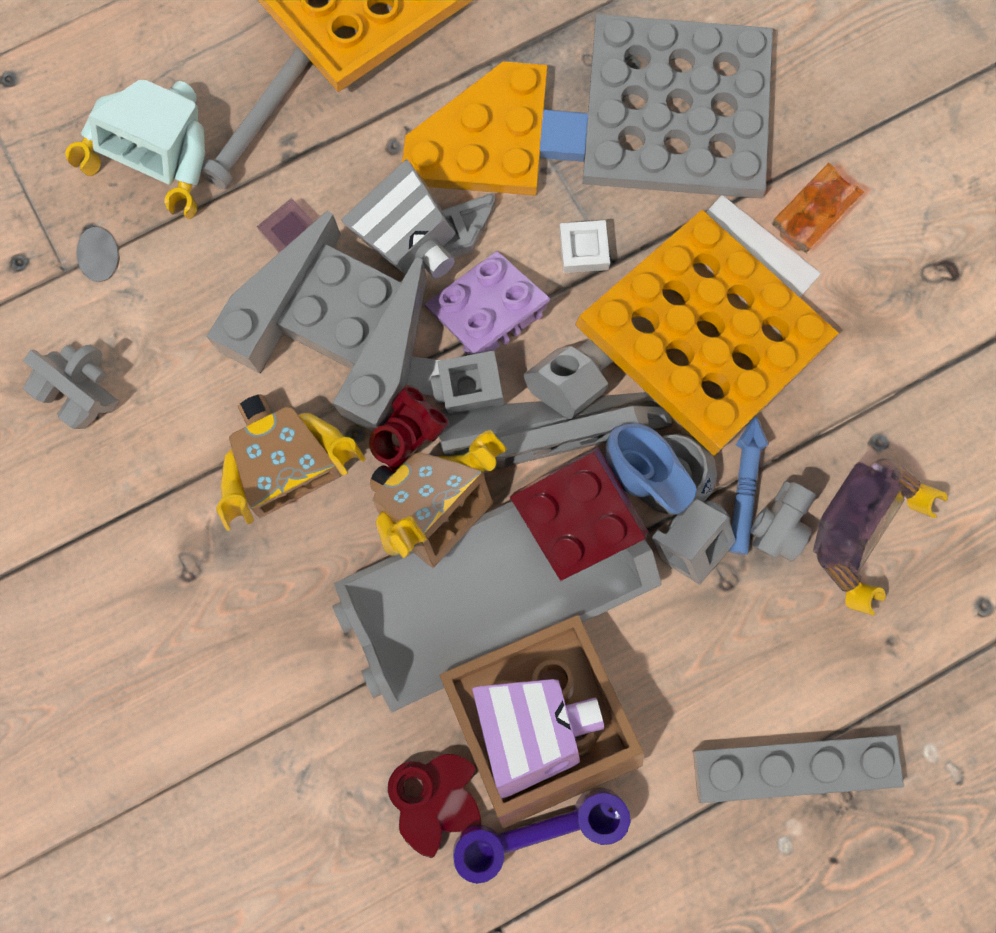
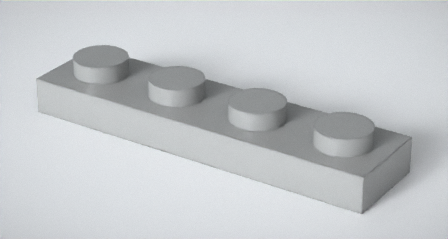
M897 735L693 751L698 803L904 787Z

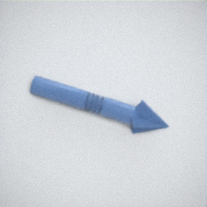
M757 415L749 422L736 443V446L742 449L737 484H739L737 489L739 490H736L737 495L735 497L732 531L736 542L728 552L739 555H748L755 503L754 496L756 495L754 491H756L755 486H757L760 455L764 447L769 445Z

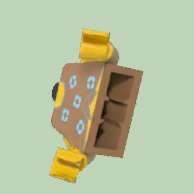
M264 395L251 396L238 405V409L247 426L229 436L232 449L224 455L220 485L221 500L217 504L216 511L226 531L231 530L230 523L238 516H244L246 523L251 524L254 518L247 502L251 510L259 518H262L340 478L341 475L348 474L344 464L354 457L359 458L363 463L366 460L365 456L353 439L345 437L338 428L311 413L297 415L291 406H286L273 413Z
M491 430L480 434L471 443L469 452L465 455L435 457L419 452L413 454L397 471L386 465L380 466L374 471L370 479V487L376 492L373 502L379 513L375 524L383 549L387 554L391 556L401 555L402 558H406L409 552L412 551L427 565L434 568L488 510L493 501L483 472L486 470L492 471L497 464L495 457L505 453L507 450L506 446Z

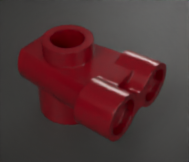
M406 385L393 400L392 406L395 410L386 424L374 429L369 438V448L372 455L378 461L387 464L393 469L399 468L426 440L435 441L449 424L446 416L438 409L432 407L427 402L425 396L411 385Z

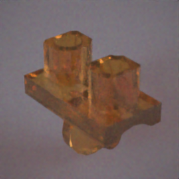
M828 162L774 218L772 225L780 231V237L797 251L802 250L807 254L860 199L864 191L858 186L845 181L835 167Z

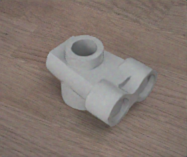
M785 481L774 499L776 502L771 511L763 508L754 520L750 533L755 535L756 538L752 546L774 558L780 555L791 562L794 561L805 548L811 535V528L801 523L800 519L803 514L806 515L817 495L794 482L791 484Z

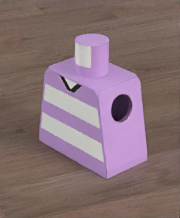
M559 680L529 681L472 688L496 788L501 798L511 796L578 764L580 760L575 737L604 729L596 697L565 705Z

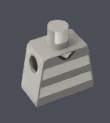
M407 159L341 219L360 240L405 275L416 256L423 259L425 269L434 279L444 276L455 263V259L443 246L454 237L456 232L425 181Z

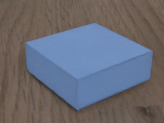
M543 110L539 158L584 162L588 113Z

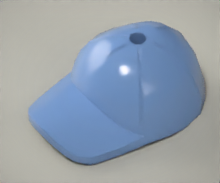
M631 423L613 428L606 442L605 460L624 492L636 497L652 495L672 514H679L685 511L696 496V485L667 441L655 430L643 424Z

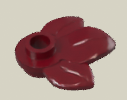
M442 754L427 764L414 761L406 762L398 766L389 778V798L392 804L400 810V834L408 845L423 856L433 858L436 855L440 846L442 830L462 832L471 826L481 825L482 821L478 805L471 794L463 788L470 781L476 769L465 758L454 754ZM411 777L418 778L423 784V791L418 797H410L404 791V784Z

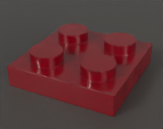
M598 447L518 489L510 496V499L560 581L645 540L649 533Z

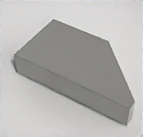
M493 193L442 210L456 232L454 237L443 246L453 258L473 251L495 207V196Z

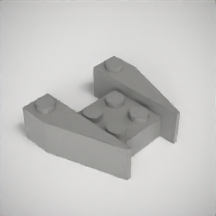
M326 211L230 296L206 337L221 354L258 373H261L283 334L352 369L334 399L333 404L342 417L373 432L377 427L386 424L395 410L392 406L393 400L408 382L427 282L423 259L416 256L402 282H399L334 249L341 233L334 215Z

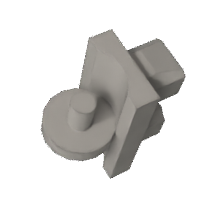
M69 344L61 350V353L52 351L47 355H41L36 350H30L23 361L32 368L23 390L34 399L43 403H52L59 391L66 395L68 398L57 415L70 428L86 429L98 413H112L119 403L118 399L99 385L104 380L106 373L98 367L102 359L101 351L91 344L85 345L79 350H76Z

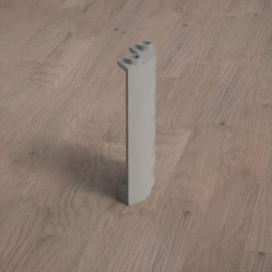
M511 501L483 514L434 568L427 565L415 553L410 551L406 558H402L401 555L392 556L335 582L334 586L340 603L333 605V609L344 633L354 630L363 648L369 667L361 670L372 697L375 698L382 695L392 713L443 689L444 686L439 674L573 616L579 615L583 623L661 586L662 583L652 549L645 540L560 581Z

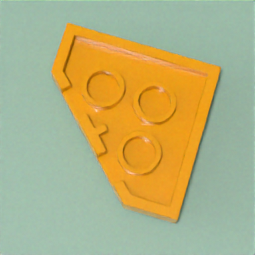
M501 62L405 135L402 163L407 159L428 187L536 196L547 65Z

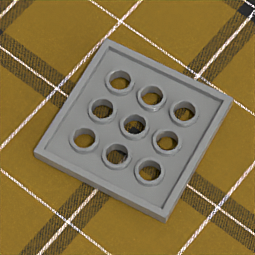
M596 14L582 184L762 199L766 191L773 28ZM631 55H640L647 60L648 65L642 69H633L626 64L625 59ZM676 58H682L691 64L692 69L688 72L680 73L673 70L669 62ZM718 62H728L734 66L736 73L731 76L720 75L715 71L713 65ZM634 94L643 98L646 105L641 109L633 110L627 108L623 104L622 99L627 95ZM672 98H681L689 104L690 109L684 113H676L668 108L666 102ZM719 101L726 102L733 107L734 114L727 117L719 116L712 110L711 105ZM625 135H635L640 138L643 146L634 151L626 150L620 145L619 139ZM671 138H677L685 142L688 150L682 154H673L665 148L664 142ZM714 142H724L731 148L733 154L726 158L716 157L711 153L709 145Z

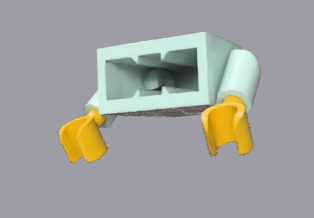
M138 80L123 91L100 97L96 101L81 132V135L84 136L83 141L74 142L66 148L65 156L68 163L75 168L80 164V170L87 176L95 175L101 166L100 157L94 152L96 151L168 185H171L175 179L179 180L177 188L167 192L164 203L168 211L173 215L176 203L181 199H187L184 216L187 219L193 218L197 212V204L190 193L192 185L198 186L205 158V130L198 122V106L195 104L197 100L196 93L187 83L177 81L167 90L147 80Z

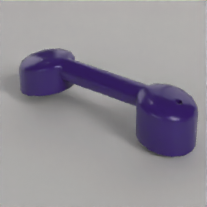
M602 787L584 792L577 800L573 811L500 834L487 826H471L462 831L455 841L453 847L454 867L463 879L478 884L487 882L498 874L504 862V854L581 830L583 835L591 842L600 845H610L620 841L628 832L631 823L630 812L624 801L615 792Z

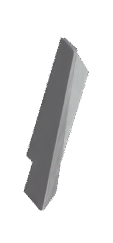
M646 392L600 396L572 419L565 418L543 401L504 404L496 407L494 405L448 414L446 409L439 410L449 421L448 426L439 435L443 455H465L469 452L471 443L480 434L491 430L507 448L505 453L495 457L497 461L496 469L606 443L615 426L618 428L624 424L638 423L646 425L655 431L672 427L670 414Z

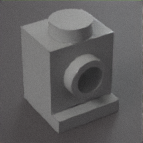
M494 350L437 361L440 375L431 376L436 404L445 403L448 414L494 405L495 407L504 405ZM465 379H471L476 383V389L471 394H463L459 391V384Z
M698 499L685 512L679 513L674 518L667 534L658 530L652 536L662 562L699 585L736 542L728 513L712 501L703 503Z

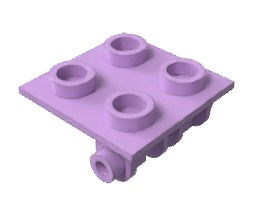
M496 251L432 297L424 305L464 345L462 349L467 356L496 350L500 347L498 339L505 345L509 343L510 340L507 332L510 331L517 337L521 334L520 329L523 330L535 320H540L543 317L542 312L547 309L546 304L550 301V298Z

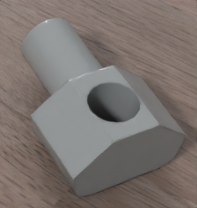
M589 339L578 349L572 346L557 348L523 375L528 389L534 396L565 418L572 419L606 392L608 382L601 371L614 361Z

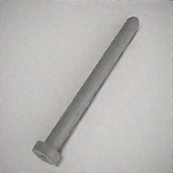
M299 47L289 57L214 161L206 159L203 163L201 174L210 183L221 189H226L233 178L229 173L309 63L310 60Z

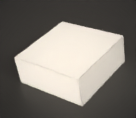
M606 220L560 223L559 236L563 273L609 270L610 257Z

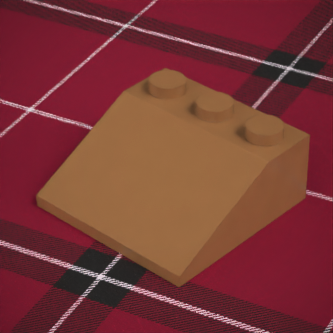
M579 615L439 674L503 829L643 766V749ZM554 679L559 680L565 705L596 697L604 729L575 737L580 762L511 796L501 798L496 788L472 688Z

